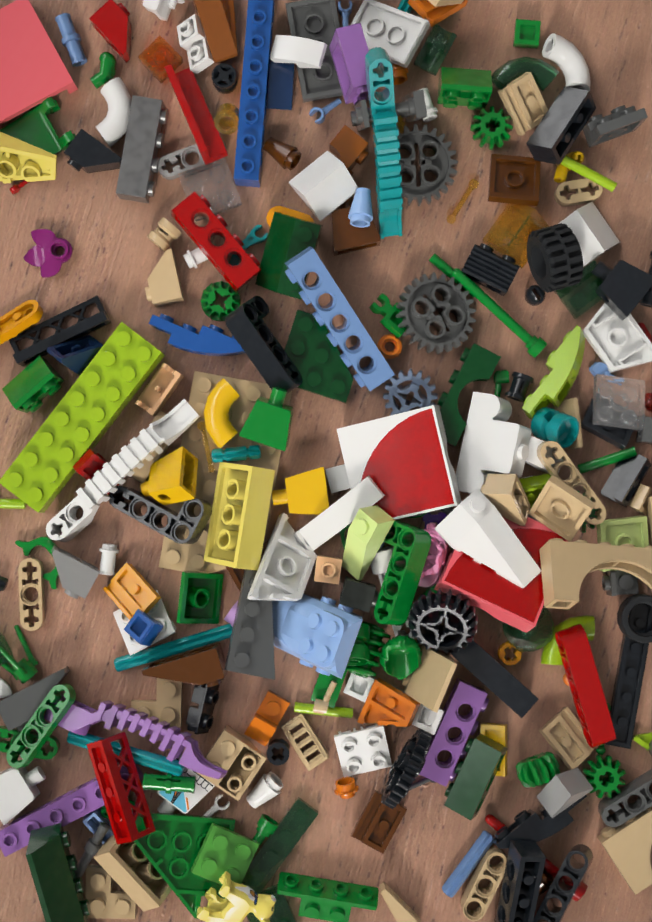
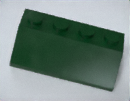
M62 823L31 830L26 858L45 921L87 922V916L91 915L88 899L84 900L83 880L81 877H77L75 871L78 869L75 854H70V835L68 831L64 832Z

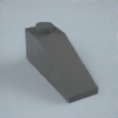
M68 666L0 701V715L8 731L17 728L18 731L23 730L54 686L61 684L69 673L70 669Z

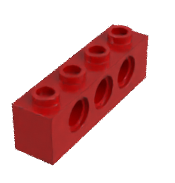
M194 191L171 210V216L234 291L237 292L259 274L260 268L258 266L260 262L252 253H246L242 248L244 246L242 240L235 233L233 235L230 234L226 229L228 226L226 221L219 214L215 216L209 209L211 204L204 195L199 196ZM198 216H204L207 218L208 224L200 227L195 224L194 219ZM215 235L223 237L225 243L221 246H215L211 243L210 239ZM235 254L240 258L241 263L237 266H232L228 263L227 257Z

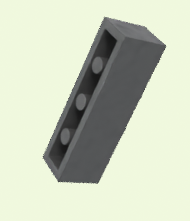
M135 95L132 97L116 189L119 199L149 204L150 196L153 197L155 194L156 183L153 182L154 172L158 173L160 160L157 157L158 148H162L164 142V133H161L162 124H166L168 119V109H165L163 100Z

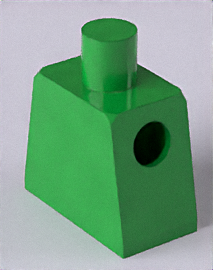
M273 387L269 399L260 396L239 436L285 451L289 443L293 407L284 404L287 391L279 387Z

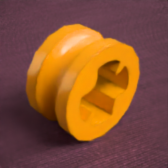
M509 641L500 645L498 657L503 663L515 665L520 661L522 652L518 645ZM507 647L510 650L511 647L515 648L513 652L515 657L512 660L510 657H508V660L504 658L506 655L504 650Z

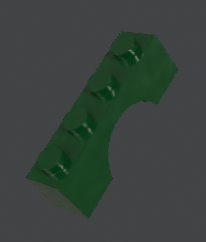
M475 343L470 349L467 347L464 349L459 359L463 363L459 371L454 369L448 383L452 384L448 393L443 391L437 402V405L441 406L440 412L447 437V445L451 447L456 446L467 425L458 410V397L461 390L471 382H487L501 358Z

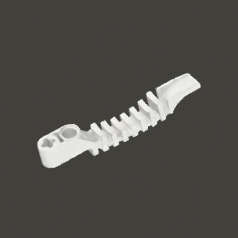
M183 399L164 417L149 424L150 426L147 429L143 428L139 432V436L133 437L129 445H124L119 454L113 455L111 457L112 460L103 465L104 468L102 470L96 471L93 474L94 477L85 482V487H80L76 491L78 496L48 522L46 526L48 537L52 540L68 542L88 526L94 519L100 504L103 501L107 502L111 498L107 493H115L118 490L116 485L124 484L126 482L124 477H131L135 473L133 471L135 467L140 469L144 466L142 463L144 459L151 461L154 458L151 455L154 450L160 455L164 451L160 447L163 442L169 446L200 417L189 403ZM82 507L83 516L78 520L76 511Z

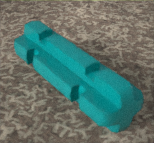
M252 445L249 448L241 446L225 448V450H222V448L213 449L211 452L212 461L216 463L223 462V460L228 462L247 460V458L259 459L261 458V448L259 445Z

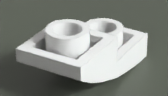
M194 14L177 26L180 47L187 51L190 71L198 74L212 65L214 61L199 18Z
M276 35L270 59L274 63H295L299 68L321 69L327 44L308 38Z

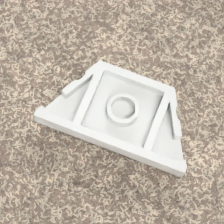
M284 512L278 516L248 593L247 598L249 600L298 601L302 599L317 555L305 543L304 537L299 530L294 531L287 521L289 519L288 515Z

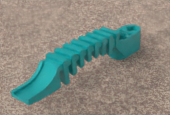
M375 47L369 50L365 56V69L373 120L371 123L374 133L373 142L376 157L380 239H384V237L402 236V176L399 161L401 158L398 139L399 129L397 126L398 116L395 109L393 67L386 50L381 47ZM379 87H386L381 92H375Z

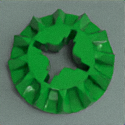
M223 281L211 283L203 290L201 297V306L204 313L215 321H225V317L237 309L241 303L238 291L235 292L229 283ZM216 292L221 297H228L224 301L226 310L219 304L211 306L216 301Z

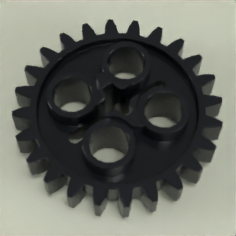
M419 728L412 738L408 739L400 755L397 756L398 759L394 761L387 777L389 779L385 784L386 787L381 797V802L384 805L393 809L407 795L413 781L420 774L426 759L424 757L431 744L432 734Z

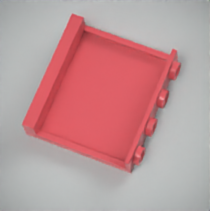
M16 0L0 9V130L2 129L1 124L35 107L45 99L53 97L66 89L69 94L78 90L29 0Z

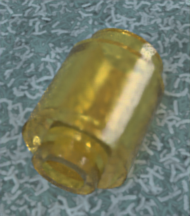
M230 103L219 106L216 111L214 125L220 133L232 134L238 129L239 109Z

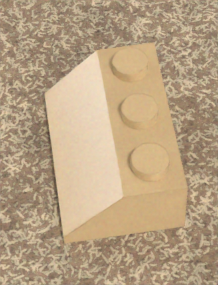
M113 834L93 857L143 912L160 907L172 890L134 841L117 844Z

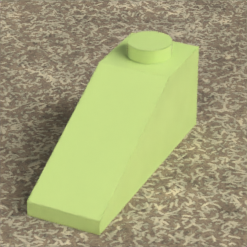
M378 505L359 508L348 529L342 567L358 581L363 579L395 521Z

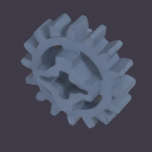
M412 368L409 369L406 375L400 370L398 373L399 378L392 376L390 380L393 384H386L385 389L389 392L384 393L383 398L389 400L385 404V408L392 407L393 409L390 415L407 412L417 406L424 408L436 405V403L431 401L438 398L437 393H432L436 389V384L429 385L431 377L422 378L421 370L417 375L413 374ZM412 380L408 385H399L404 381ZM420 384L425 388L427 397L421 393ZM410 391L414 392V398L411 401L407 400L406 395ZM394 395L400 400L401 408L396 404Z

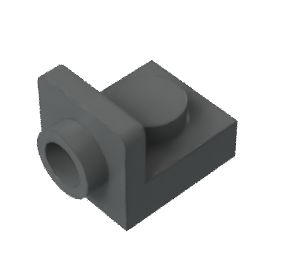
M614 570L606 571V576H602L603 590L609 596L639 594L638 578L632 574Z

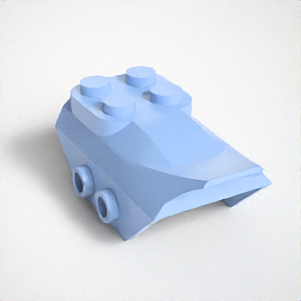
M303 593L302 599L298 601L272 600L274 646L299 658V663L311 668L316 666L315 671L327 676L332 674L342 679L363 620L362 616L353 613L354 608L341 604L336 606V600L325 596L318 599Z

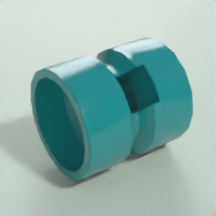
M542 407L534 414L531 422V431L539 439L555 441L562 448H566L576 440L579 433V422L573 416L549 407Z

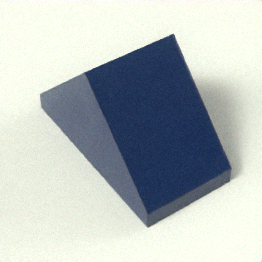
M86 335L48 347L47 352L80 376L102 348L103 344L91 335Z

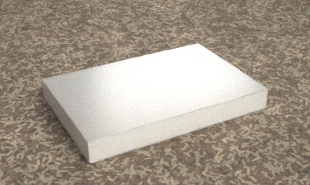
M364 0L350 24L361 23L368 50L381 47L386 50L392 63L405 68L408 67L430 27V23L426 19L375 0Z

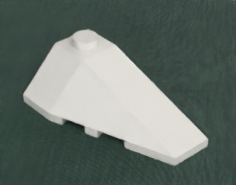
M478 488L435 527L438 534L451 548L458 552H464L474 558L473 560L477 563H483L495 570L496 574L521 588H524L541 572V569L499 511Z

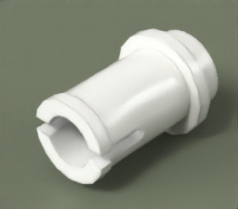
M428 88L419 89L424 91L427 117L422 118L423 122L432 121L437 118L436 113L438 109L433 106Z
M199 248L191 252L187 250V253L183 255L189 268H197L198 264L208 260Z
M103 543L102 548H99V551L102 552L99 574L115 575L116 553H119V550H117L118 545Z

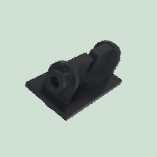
M207 684L194 686L191 702L197 703L199 706L198 708L190 706L186 720L187 730L194 731L196 735L209 732L214 720L212 716L214 707L219 699L218 690L220 684L212 687H207Z

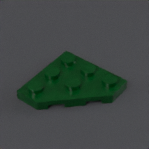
M297 310L285 347V352L297 367L303 379L302 384L297 388L346 404L353 377L341 359L338 348L334 347L326 336L329 331L325 324L320 326L313 314Z

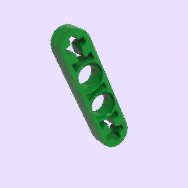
M58 684L50 690L8 749L6 758L11 767L21 768L28 766L76 699L75 689L71 685ZM60 691H65V693H64V697L66 698L65 700L59 701V700L61 699V697H62V695L60 694ZM46 709H50L53 713V719L50 723L44 720ZM32 729L37 730L39 735L36 743H33L29 737ZM23 751L20 755L22 760L18 761L19 755L17 752Z

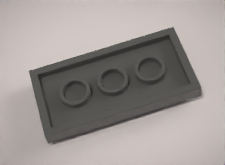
M301 0L285 3L291 36L308 38L327 44L321 69L299 68L297 66L303 103L343 96L329 49L336 28H340L335 0Z

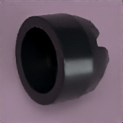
M539 285L530 286L525 292V300L529 305L537 306L545 299V291ZM533 289H535L538 295L540 296V300H538L535 294L533 293Z

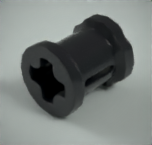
M513 372V381L505 396L524 403L530 383H533L534 379L528 375Z
M281 738L274 739L269 743L267 758L270 763L283 765L287 762L290 752L288 742ZM274 747L276 749H280L282 747L283 756L281 754H277L275 756Z

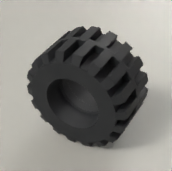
M560 223L530 233L527 242V259L530 271L539 287L548 293L578 284L583 276V256L579 242L570 227L568 228L566 224Z

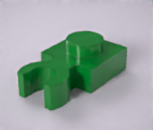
M381 293L377 300L381 302L382 307L374 302L369 308L373 313L381 314L383 318L380 323L396 338H399L406 331L405 327H398L403 319L396 317V314L402 310L396 307L398 302L394 306L390 305L389 298Z

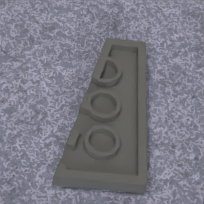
M245 569L224 670L275 680L272 600H249L247 598L257 571Z

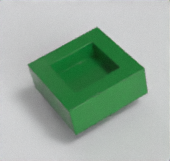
M516 19L513 47L537 49L539 46L541 21Z

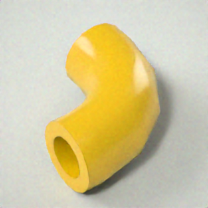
M224 378L215 385L207 396L203 412L206 430L219 449L238 433L230 422L229 410L234 401L240 396Z

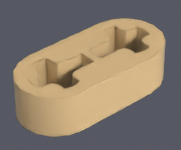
M587 178L566 181L557 187L554 198L561 206L590 203L599 198L603 187ZM588 184H591L592 188H596L593 196H590V192L581 193V190H585ZM564 188L567 189V192L576 191V194H572L568 200H566L565 196L560 195Z

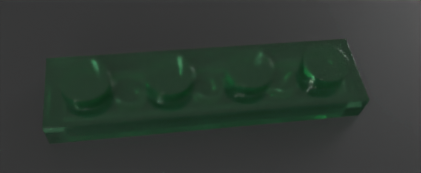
M298 797L279 822V827L275 833L268 837L252 859L242 884L249 886L260 894L317 817L318 811Z

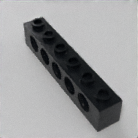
M511 840L495 922H533L546 860L545 855L535 840Z

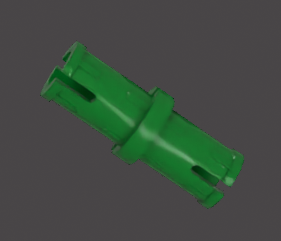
M144 773L143 790L165 791L166 794H171L172 791L195 792L196 776L187 777L173 776L169 773L167 775Z

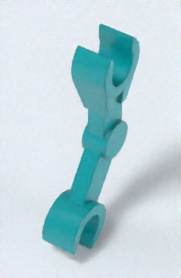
M256 225L247 237L242 240L244 244L242 248L244 250L267 240L268 233L261 238L255 235L258 230L262 229V225ZM232 254L229 264L237 266L240 258Z

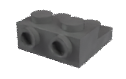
M623 105L613 109L611 114L605 117L602 114H598L589 118L588 123L582 130L590 148L635 131L648 116L645 108L636 111L635 106L626 108Z

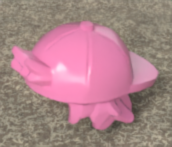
M433 522L427 524L426 529H423L431 536V546L418 584L421 587H432L437 583L449 553L447 542L435 530L437 525Z

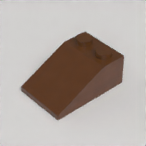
M220 643L148 664L141 670L143 676L195 685L207 684V687L222 683V680H224L228 673L227 670H224L226 661Z

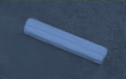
M488 831L481 833L442 886V891L447 896L454 897L493 844L494 836Z

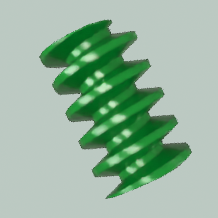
M363 621L362 623L370 626V642L366 644L370 649V663L362 666H346L345 670L359 677L368 678V676H376L371 667H380L375 657H379L381 652L378 649L383 648L385 644L382 639H390L391 636L384 629Z

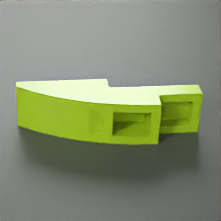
M578 325L565 335L563 343L559 348L550 353L546 362V366L550 371L549 375L547 374L541 379L536 391L528 395L524 401L522 409L531 420L539 409L547 407L550 403L558 408L576 380L585 350V336Z

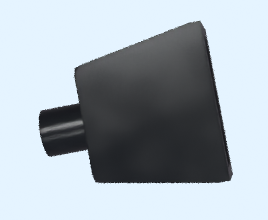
M600 260L591 271L592 274L602 281L595 290L596 294L622 321L630 315L652 286V275L623 260H620L612 269Z

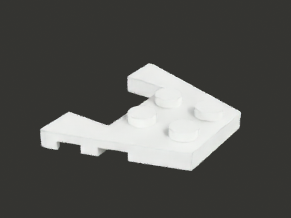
M604 303L584 328L583 334L601 361L606 364L608 371L611 373L652 362V343L630 314L622 321Z

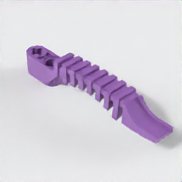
M61 694L62 697H61V699H60L59 701L66 699V698L64 697V695ZM75 700L58 724V726L83 736L87 735L91 725L100 721L106 722L104 728L109 730L112 727H116L121 731L127 727L129 728L128 731L132 733L140 730L139 735L142 737L148 734L151 735L150 742L155 744L159 740L162 741L158 748L159 750L164 752L168 748L171 749L166 758L171 762L176 758L179 759L186 747L179 761L180 765L215 779L225 777L228 772L212 764L202 755L198 741L191 738L192 734L188 732L181 733V729L177 726L169 727L170 723L166 721L158 722L159 718L155 716L148 717V714L145 712L137 713V710L134 708L125 709L126 706L123 704L114 705L112 701H103L100 703L98 710ZM47 709L44 718L49 722L53 719V713L50 709Z

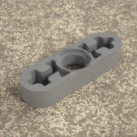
M197 144L161 157L158 170L163 178L173 180L221 162L225 157L205 165ZM191 152L199 155V161L195 165H189L185 161L186 156ZM181 157L184 169H181L179 164L173 167L172 173L163 170L166 168L165 163L170 162L171 165L178 164L177 158Z

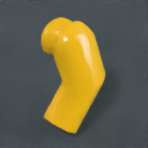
M580 151L566 154V156L581 164L584 162V154ZM561 163L557 165L554 181L557 183L566 182L570 169L561 165Z

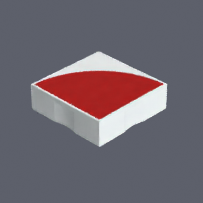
M432 405L337 429L350 489L367 476H370L385 495L374 505H378L393 519L453 507L462 502L455 471L448 456L447 437L439 405Z

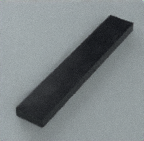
M645 603L638 604L630 610L628 622L635 632L647 633L652 630V607ZM624 634L612 695L611 710L609 712L616 739L605 744L631 749L649 643L637 642L629 639Z

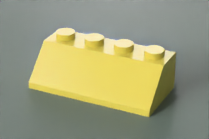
M219 462L204 561L232 568L258 570L275 470Z

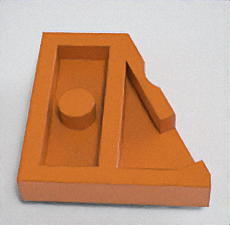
M378 678L374 680L357 722L360 724L376 723L385 726L408 727L412 725L421 703Z

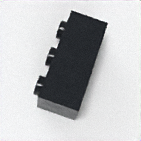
M563 87L526 143L534 160L560 165L596 109L589 90Z

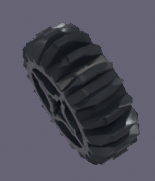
M440 588L437 594L429 590L427 596L421 594L418 601L415 600L409 612L408 625L409 629L412 630V637H417L418 644L425 643L426 650L432 647L436 653L439 650H444L447 655L450 649L457 653L459 647L465 649L468 643H472L478 629V617L475 614V606H470L469 598L461 600V593L455 596L452 595L451 589L447 593H443Z

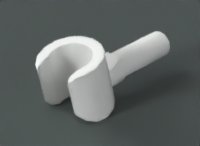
M224 794L217 795L214 801L215 804L203 816L211 817L218 810H226L230 805V801L224 806H219L217 802Z

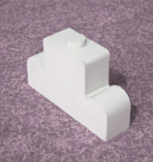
M473 392L455 474L460 492L471 494L477 488L481 491L487 474H517L518 478L522 476L525 460L529 455V442L532 431L530 428L520 424L505 422L512 414V406L508 400L493 394Z

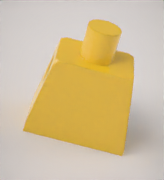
M182 446L152 463L149 480L140 485L142 494L145 497L152 496L162 505L195 499L198 458Z
M324 467L285 478L286 489L272 490L273 505L288 503L289 513L319 515L329 507Z

